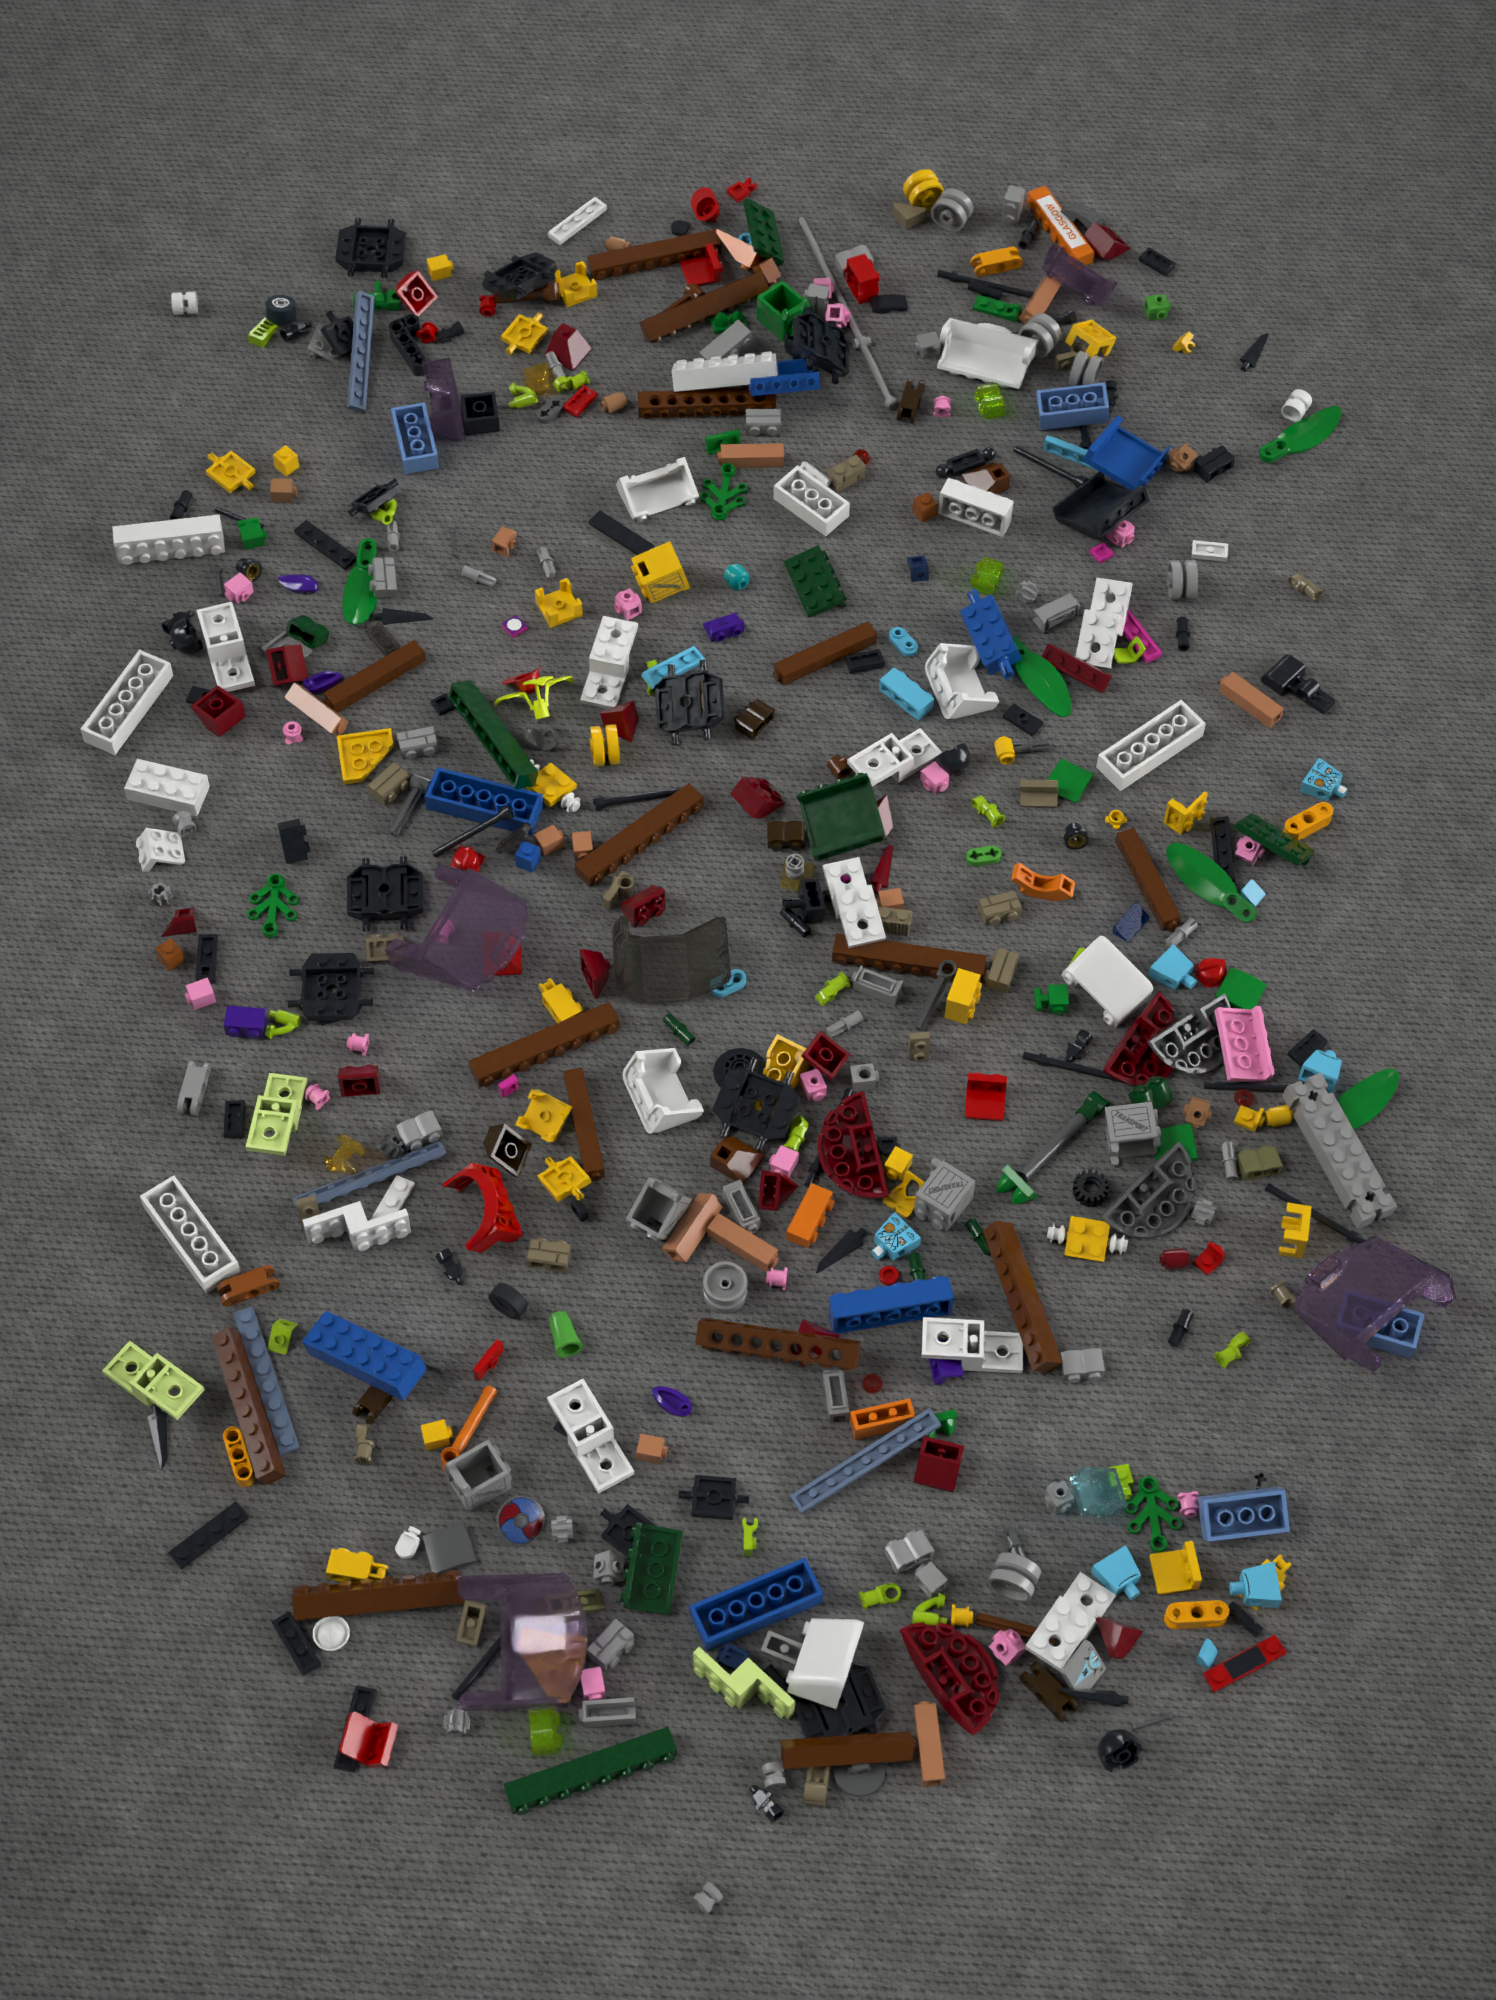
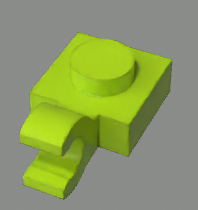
M1129 1464L1108 1467L1112 1488H1119L1122 1501L1131 1500L1130 1496L1132 1494L1129 1486H1133L1134 1482Z
M743 1518L744 1556H752V1550H756V1537H752V1533L758 1528V1519L754 1518V1524L748 1526L746 1518Z

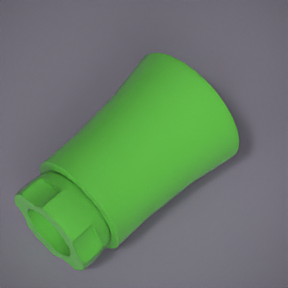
M557 1311L551 1314V1317L548 1319L555 1344L556 1356L564 1358L578 1354L583 1349V1344L578 1338L567 1312Z

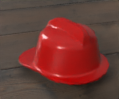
M702 187L694 192L691 197V207L698 220L716 223V219L720 214L718 201L711 189Z
M542 667L529 673L502 681V684L513 683L520 692L531 694L536 691L535 684L523 685V683L531 679L540 678L539 670Z
M460 845L451 861V871L466 876L477 875L485 856L475 852L471 846L466 848Z
M1206 958L1194 967L1198 981L1205 988L1220 986L1227 974L1225 959Z

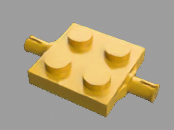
M537 312L533 318H527L520 314L501 335V341L510 345L506 349L507 354L512 355L515 349H520L528 354L534 350L548 333V327L539 323L543 318L542 313Z
M233 451L219 458L214 453L208 455V459L214 463L206 470V475L230 494L242 485L248 490L253 489L254 484L248 481V479L256 474L255 468Z
M571 1156L557 1163L552 1157L546 1158L544 1162L549 1167L537 1176L541 1184L554 1199L559 1202L571 1194L577 1200L583 1199L584 1194L580 1189L589 1185L591 1180Z

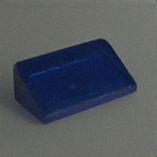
M1135 902L1114 925L1112 933L1128 943L1150 917Z

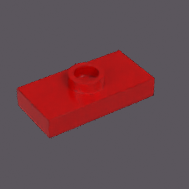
M583 385L563 405V410L577 418L598 397V393Z
M498 1339L495 1340L473 1368L474 1378L480 1381L489 1369L493 1370L496 1367L498 1357L504 1351L503 1342Z

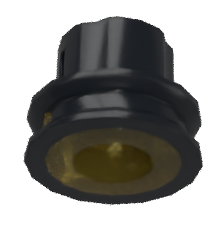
M241 558L236 564V571L242 573L251 582H254L262 573V565L253 558Z
M1070 823L1066 826L1064 841L1068 849H1082L1088 844L1087 832L1080 824Z

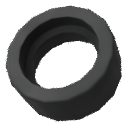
M498 1283L488 1296L490 1303L498 1311L511 1319H519L528 1307L524 1296L515 1288L505 1283Z

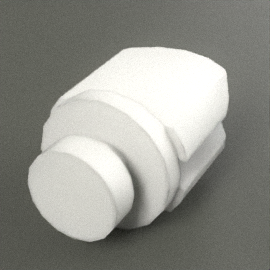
M410 1526L409 1532L404 1531L395 1546V1551L402 1559L412 1558L420 1544L421 1539L417 1535L419 1536L421 1531L415 1527Z

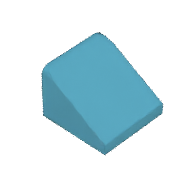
M1253 879L1245 885L1240 893L1254 907L1266 895Z
M1207 1638L1196 1660L1197 1664L1211 1669L1218 1653L1210 1639Z

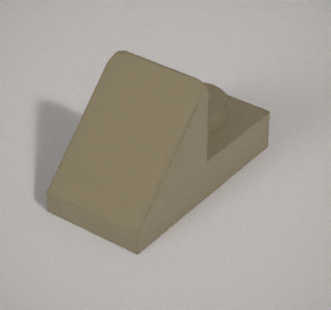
M465 1600L456 1641L474 1646L478 1645L482 1625L486 1619L485 1604Z

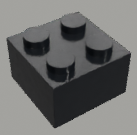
M495 391L460 395L465 435L500 431Z

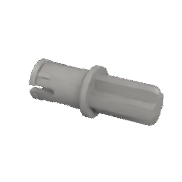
M553 351L547 353L546 358L555 379L560 376L566 377L562 369L563 365L558 362Z
M392 521L387 525L386 539L388 540V550L390 552H397L400 534L396 521Z
M540 547V550H537L540 566L544 569L547 578H554L556 576L553 566L554 561L550 557L548 549Z
M466 565L463 567L461 576L473 580L476 584L480 582L490 587L495 586L496 578L484 574L482 570L478 571Z
M1189 918L1181 927H1177L1175 932L1166 939V945L1168 947H1171L1173 944L1176 946L1182 940H1186L1188 935L1198 927L1197 923L1191 925L1195 920Z
M857 1010L845 1018L841 1017L840 1021L826 1028L827 1034L830 1037H834L845 1030L849 1031L854 1025L863 1022V1016Z
M1224 1142L1222 1144L1224 1158L1222 1164L1225 1166L1226 1180H1237L1239 1178L1236 1165L1238 1159L1235 1158L1234 1145L1232 1142Z

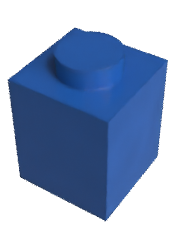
M526 841L522 842L515 854L516 866L533 873L541 860L540 847Z

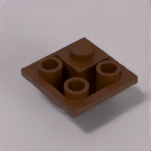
M990 463L962 474L966 484L993 494L1009 489L1010 475L1001 463Z
M730 1136L722 1140L711 1153L710 1166L734 1181L741 1179L742 1185H744L765 1155L734 1136Z

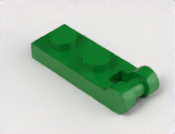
M981 295L977 296L972 308L974 311L1012 322H1017L1018 314L1023 309L1020 304L1016 303L1013 305Z

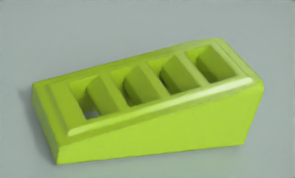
M264 318L248 334L249 343L264 348L280 325L273 324L267 318Z

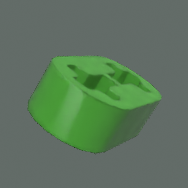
M996 846L973 848L967 852L966 861L970 866L995 864L1001 859V850ZM993 852L996 857H992L990 853ZM972 855L978 857L977 860H974V858H972Z

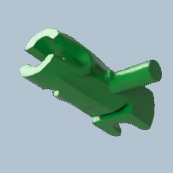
M376 281L375 292L367 293L374 296L373 310H401L400 297L395 290H387V293H382L381 282ZM353 294L354 312H355L356 294Z

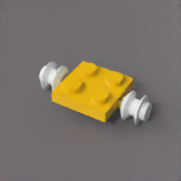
M549 763L541 770L539 764L534 765L538 770V777L535 786L527 787V789L543 794V802L549 807L562 800L561 807H567L568 813L577 811L580 807V798H574L575 795L572 793L576 789L577 783L552 763Z
M1075 1216L1070 1217L1068 1232L1066 1231L1065 1233L1063 1225L1060 1228H1056L1053 1223V1227H1048L1047 1238L1051 1239L1050 1243L1053 1240H1058L1060 1245L1065 1237L1067 1242L1064 1256L1100 1262L1105 1260L1106 1247H1109L1111 1253L1119 1250L1120 1255H1122V1251L1126 1252L1128 1240L1124 1239L1125 1235L1120 1239L1114 1234L1111 1239H1108L1110 1225L1105 1221Z

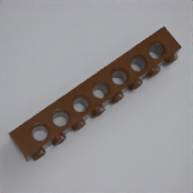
M748 388L638 392V417L644 419L654 417L665 419L668 417L684 418L686 416H736L746 414V409H776V394L751 396Z
M704 1317L698 1321L696 1345H700L702 1349L706 1350L720 1348L725 1353L739 1351L741 1355L745 1356L759 1354L761 1358L765 1359L779 1357L784 1362L798 1360L804 1365L818 1363L824 1368L838 1366L843 1371H852V1369L859 1365L861 1341ZM716 1331L722 1334V1341L716 1339ZM736 1334L742 1337L743 1342L741 1344L735 1341L734 1336ZM755 1337L761 1339V1347L757 1346L754 1343ZM775 1340L781 1342V1344H782V1349H781V1350L775 1348V1346H774V1341H775ZM794 1344H799L802 1347L801 1353L794 1350ZM814 1347H819L822 1350L821 1356L814 1353ZM834 1350H839L842 1353L841 1359L834 1356Z

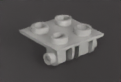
M319 323L307 348L309 350V357L315 359L321 356L338 365L340 358L321 332L323 325Z

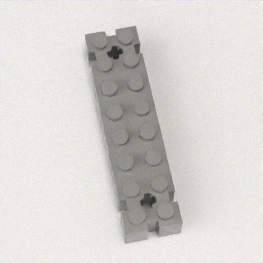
M1318 1073L1307 1078L1304 1085L1299 1081L1287 1086L1282 1097L1289 1109L1294 1107L1295 1113L1293 1116L1345 1209L1351 1208V1220L1356 1228L1360 1229L1371 1224L1375 1217L1377 1220H1381L1392 1215L1397 1205L1390 1193L1385 1195L1383 1192L1385 1188L1383 1180L1334 1094L1327 1093L1326 1089L1329 1085L1322 1073Z

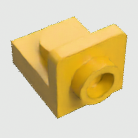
M1241 1105L1233 1124L1256 1132L1257 1127H1262L1264 1123V1108L1260 1107L1259 1112Z

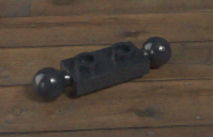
M987 447L982 453L975 449L946 460V465L940 464L937 466L936 475L939 478H945L951 472L955 477L985 466V460L992 461L996 456V452L993 448Z

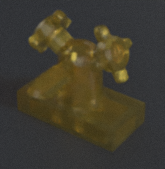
M339 1134L335 1140L341 1144L332 1157H324L327 1166L326 1170H331L332 1173L341 1171L346 1173L347 1170L352 1175L358 1173L357 1168L348 1160L353 1154L362 1157L366 1150L353 1138Z

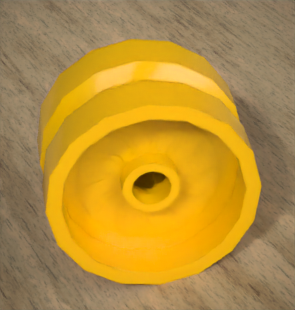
M928 169L913 173L906 179L903 185V192L910 205L926 208V212L931 210L944 191L936 174Z
M616 724L606 725L605 737H603L600 726L590 727L591 739L589 741L594 767L604 766L605 754H607L610 765H619L620 751Z

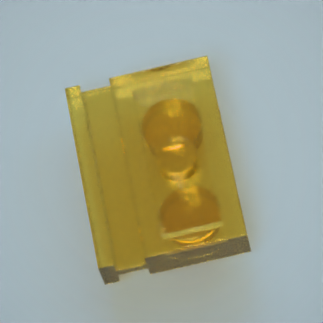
M548 362L533 365L529 369L524 368L525 387L534 391L536 396L551 393L550 366Z

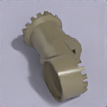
M1298 572L1288 578L1289 585L1296 588L1295 591L1300 590L1302 593H1306L1312 602L1317 601V599L1319 600L1324 594V590L1314 585L1313 580H1306Z
M1280 1281L1277 1283V1286L1274 1285L1270 1288L1269 1292L1276 1296L1280 1302L1279 1305L1281 1307L1288 1305L1291 1308L1290 1310L1293 1309L1297 1314L1296 1318L1308 1312L1305 1302L1300 1297L1290 1293L1285 1286V1281Z
M357 1424L356 1445L358 1450L357 1456L354 1457V1463L359 1465L361 1463L362 1465L372 1464L371 1453L375 1443L366 1438V1433L370 1432L368 1430L370 1429V1424Z

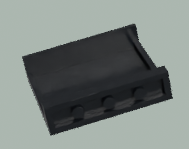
M1099 471L1052 508L1055 519L1059 523L1101 539L1149 502L1145 486L1140 485L1135 490H1131L1105 480L1104 474Z

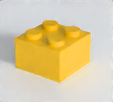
M958 968L946 1000L944 1018L967 1024L968 1019L973 1018L975 1004H978L981 996L982 983H980V974Z

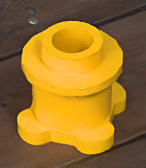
M952 1604L951 1626L963 1625L968 1628V1624H973V1611H969V1606L967 1608H955V1604Z

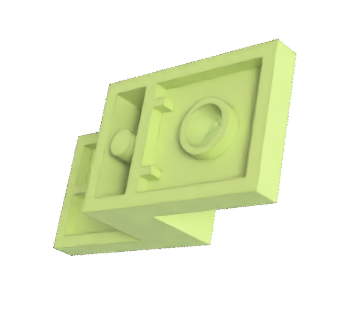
M269 1073L264 1096L258 1095L246 1143V1151L286 1155L290 1134L297 1131L308 1078ZM283 1091L290 1092L287 1097L280 1096V1093ZM267 1131L275 1132L274 1136L272 1137H266L264 1135Z
M131 1341L102 1370L104 1375L149 1408L154 1403L176 1420L183 1415L204 1391V1387L164 1357L158 1353L152 1357ZM129 1365L137 1366L134 1372L126 1370ZM172 1389H180V1393L177 1396L169 1395Z
M700 1647L693 1652L694 1672L700 1678L705 1677L710 1682L709 1686L716 1693L720 1691L725 1696V1701L731 1707L736 1706L740 1709L758 1692L757 1695L760 1700L765 1704L769 1702L774 1707L773 1711L780 1718L785 1717L789 1720L794 1715L795 1701L749 1658L729 1675Z

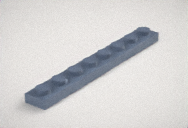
M362 291L356 293L347 404L348 409L360 413L366 411L374 296Z
M438 1141L296 1196L292 1200L296 1209V1199L313 1195L316 1196L317 1204H325L331 1201L332 1198L346 1196L355 1189H364L370 1183L382 1182L388 1176L402 1174L406 1169L412 1167H420L429 1160H438L442 1155L446 1154L442 1143Z
M253 1306L233 1312L279 1454L282 1456L300 1450Z
M928 1408L791 1494L790 1498L800 1514H803L921 1440L924 1436L940 1428L941 1424L932 1410Z

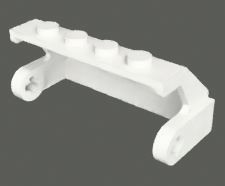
M949 318L940 334L939 343H943L945 346L937 368L949 371L953 375L962 374L966 375L969 379L978 378L982 379L985 383L994 382L998 383L1001 387L1019 389L1024 381L1028 365L1035 357L1038 340L1012 334L1005 327L989 323H978L976 325Z

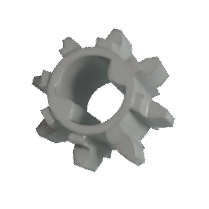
M1023 581L1015 594L1022 603L1026 604L1028 602L1031 604L1037 597L1039 590L1031 581Z
M161 882L152 885V889L148 892L151 904H158L159 907L163 904L168 905V900L173 898L170 886L163 885Z
M1205 1199L1202 1202L1197 1201L1192 1213V1218L1196 1219V1223L1201 1225L1211 1223L1216 1207L1212 1206L1213 1202Z
M557 1516L556 1520H551L553 1540L558 1539V1543L568 1542L569 1538H573L572 1519H566V1516Z
M460 1709L448 1711V1715L444 1716L443 1724L447 1734L452 1736L466 1734V1730L470 1729V1719L467 1716V1711Z

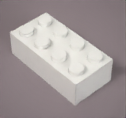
M798 465L774 485V500L824 536H827L849 517L850 503Z
M948 478L940 492L938 514L1003 537L1011 523L1013 501Z
M137 759L124 790L127 800L176 812L188 811L190 815L197 816L210 786L207 775Z

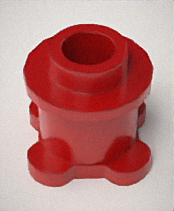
M481 295L479 297V301H481L479 312L481 315L490 317L496 313L495 307L497 303L495 302L496 297L494 295Z
M425 322L422 325V331L418 330L416 335L424 344L435 342L438 328L432 322Z

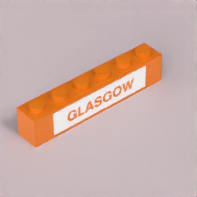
M1042 186L1029 191L1026 200L1027 207L1033 210L1035 218L1041 221L1043 229L1050 233L1051 240L1058 244L1060 252L1066 255L1068 263L1072 264L1075 269L1093 263V249L1073 222L1060 212L1062 207L1048 188Z

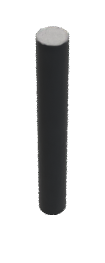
M218 505L215 508L216 513L236 521L250 519Z

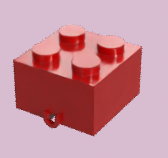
M866 254L848 258L846 268L844 269L846 283L859 305L869 302L871 297L878 296L880 275L878 271L874 270L872 260L868 259Z

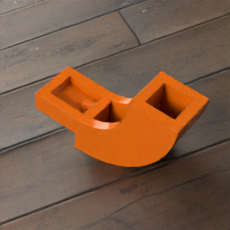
M1021 863L1014 865L1011 881L1021 886V893L1030 897L1051 901H1062L1073 897L1075 881L1061 873L1056 876H1044L1033 872Z

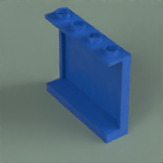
M804 359L777 361L778 376L750 378V384L746 385L751 396L820 389L819 371L813 372V370L806 369V361Z
M1117 415L1089 447L1083 462L1131 490H1135L1140 485L1146 487L1148 481L1152 480L1155 473L1168 460V452L1171 447L1168 446L1164 452L1159 451L1122 429L1120 425L1123 418Z

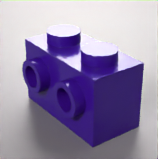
M227 1006L224 1020L225 1034L231 1037L264 1038L268 1019L266 1009Z

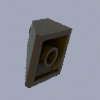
M505 1123L490 1126L483 1141L487 1156L512 1176L518 1178L532 1144Z

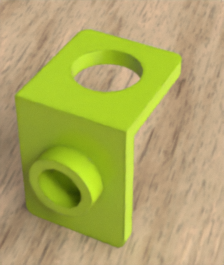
M1135 636L1127 648H1115L1113 656L1117 663L1137 662L1146 648L1140 638ZM1136 643L1139 645V651L1137 654L1134 652L1133 649Z
M278 1319L273 1323L267 1349L286 1355L292 1331L298 1327V1324L284 1319Z

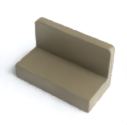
M1020 780V806L1057 807V780Z

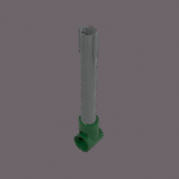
M1092 1091L1084 1100L1083 1105L1075 1112V1116L1018 1172L1019 1176L1024 1181H1028L1084 1124H1089L1096 1115L1100 1116V1113L1110 1103L1097 1092Z

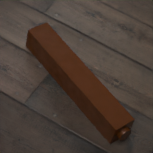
M869 621L774 663L773 676L777 682L780 681L784 686L845 658V656L852 655L876 644L877 633Z
M415 640L409 642L324 692V703L337 713L425 662V651Z
M1135 828L1117 833L1115 843L1161 931L1166 929L1169 931L1174 930L1179 926L1181 915Z
M583 1068L564 1070V1082L569 1105L572 1106L571 1115L583 1170L590 1177L591 1181H598L605 1177V1170Z
M909 1731L781 1740V1761L784 1769L913 1760V1752L917 1751L916 1739L912 1738Z

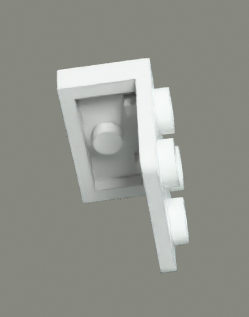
M145 828L140 837L137 838L136 847L139 850V863H141L142 871H150L156 862L184 864L185 857L182 840L178 832Z

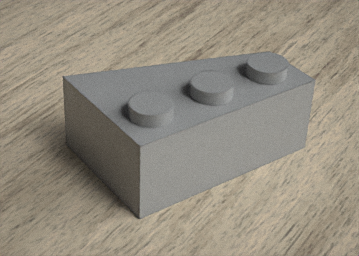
M738 319L699 353L704 360H711V357L716 356L721 357V359L728 358L730 355L744 357L745 354L758 349V346L751 332Z

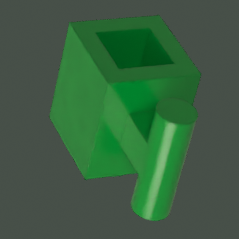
M258 517L237 521L244 550L265 546L264 539H267L265 528L261 529Z
M1067 984L1048 985L1047 994H1042L1041 988L1034 989L1036 1011H1042L1043 1005H1048V1013L1062 1015L1068 1012Z

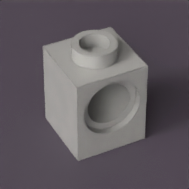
M936 331L916 335L914 350L915 353H919L920 358L940 354L941 343H939Z
M873 1063L850 1066L849 1076L853 1092L876 1089V1082H879L878 1070H874Z
M929 1562L927 1565L922 1564L916 1569L914 1581L930 1599L947 1587L948 1580L932 1562Z

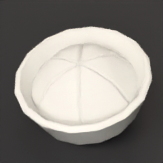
M338 1616L321 1618L313 1629L315 1644L326 1651L340 1649L347 1643L350 1636L348 1623Z

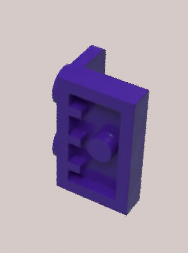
M733 613L703 623V628L711 642H721L727 637L738 636L744 632V621L739 619L737 613Z

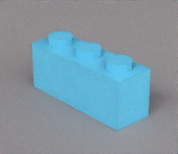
M895 667L879 680V690L918 721L933 709V696L921 689L916 682L911 681L904 672L899 671Z

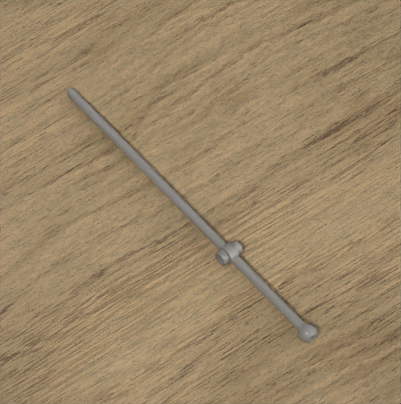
M800 217L799 223L826 278H830L831 282H834V295L838 303L845 305L850 312L805 218ZM850 312L848 324L856 338L852 339L853 349L862 350L885 397L884 405L887 409L892 410L896 408L898 402L894 396H891L868 347H871V338L861 335Z

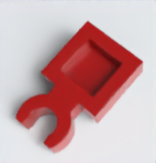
M749 177L743 184L739 181L728 187L727 194L738 203L748 197L750 191L757 189V183L751 184L752 178Z

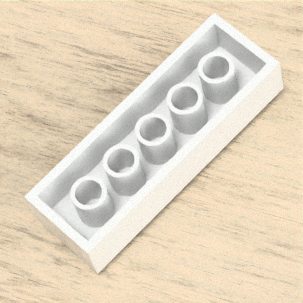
M770 351L763 352L762 355L748 353L744 357L730 355L728 358L723 359L719 356L711 357V360L697 358L692 362L678 360L672 368L674 392L750 384V378L778 376L776 353L772 354Z
M220 515L113 526V541L119 564L148 563L154 560L183 559L189 556L201 557L207 554L219 555L225 552Z
M139 650L82 726L81 733L84 742L116 755L173 677L171 663Z
M1180 700L1100 753L1096 767L1122 791L1201 738L1204 734L1206 723Z
M174 1175L140 1196L146 1212L206 1294L214 1290L221 1281L241 1273L235 1257Z

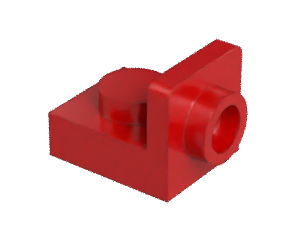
M1210 1241L1207 1248L1193 1260V1264L1208 1276L1224 1261L1225 1252L1220 1245Z

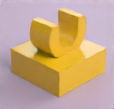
M1188 331L1182 335L1172 349L1176 352L1182 350L1184 354H1189L1191 352L1189 348L1195 347L1194 342L1190 341L1193 338L1192 333Z

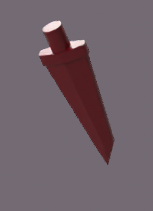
M893 844L885 848L870 879V883L874 885V894L878 895V891H881V888H888Z

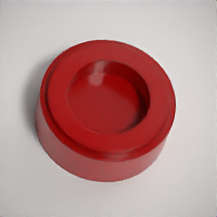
M885 1266L879 1272V1280L885 1286H892L898 1282L899 1272L893 1266Z

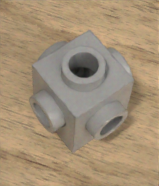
M1065 1481L1060 1483L1054 1482L1045 1491L1044 1503L1048 1509H1051L1054 1515L1060 1512L1065 1513L1072 1508L1075 1493L1071 1486H1067Z
M611 1550L596 1554L593 1579L602 1582L606 1586H612L614 1583L622 1581L625 1556Z

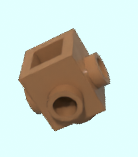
M1185 443L1178 449L1172 450L1167 463L1175 472L1181 473L1184 470L1187 472L1193 466L1192 461L1198 455Z
M1191 1096L1189 1104L1185 1103L1182 1115H1185V1121L1188 1124L1191 1123L1192 1127L1199 1128V1125L1204 1126L1205 1121H1210L1212 1111L1209 1108L1211 1103L1208 1100ZM1199 1111L1200 1114L1195 1115L1194 1112Z

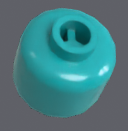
M740 564L729 565L723 575L724 580L733 590L745 588L750 580V575Z

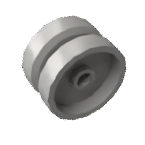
M949 188L941 193L931 208V217L939 227L951 232H957L963 228L967 219L973 213L974 207L966 194L957 189Z
M1043 313L1033 315L1018 333L1020 336L1038 340L1035 353L1036 358L1046 357L1062 339L1060 326L1053 318Z
M1079 351L1071 369L1068 387L1098 383L1103 367V358L1094 355L1090 359L1089 353Z
M1169 560L1167 587L1170 600L1180 599L1182 593L1186 599H1196L1198 591L1196 560H1185L1183 566L1179 560Z
M727 1261L718 1262L710 1266L705 1272L703 1279L704 1301L708 1307L715 1312L723 1314L733 1313L740 1309L747 1297L748 1282L746 1273L737 1264Z
M999 1554L995 1562V1570L991 1572L988 1585L996 1593L1018 1602L1030 1601L1035 1590L1033 1585L1038 1583L1041 1575L1039 1566L1018 1554Z

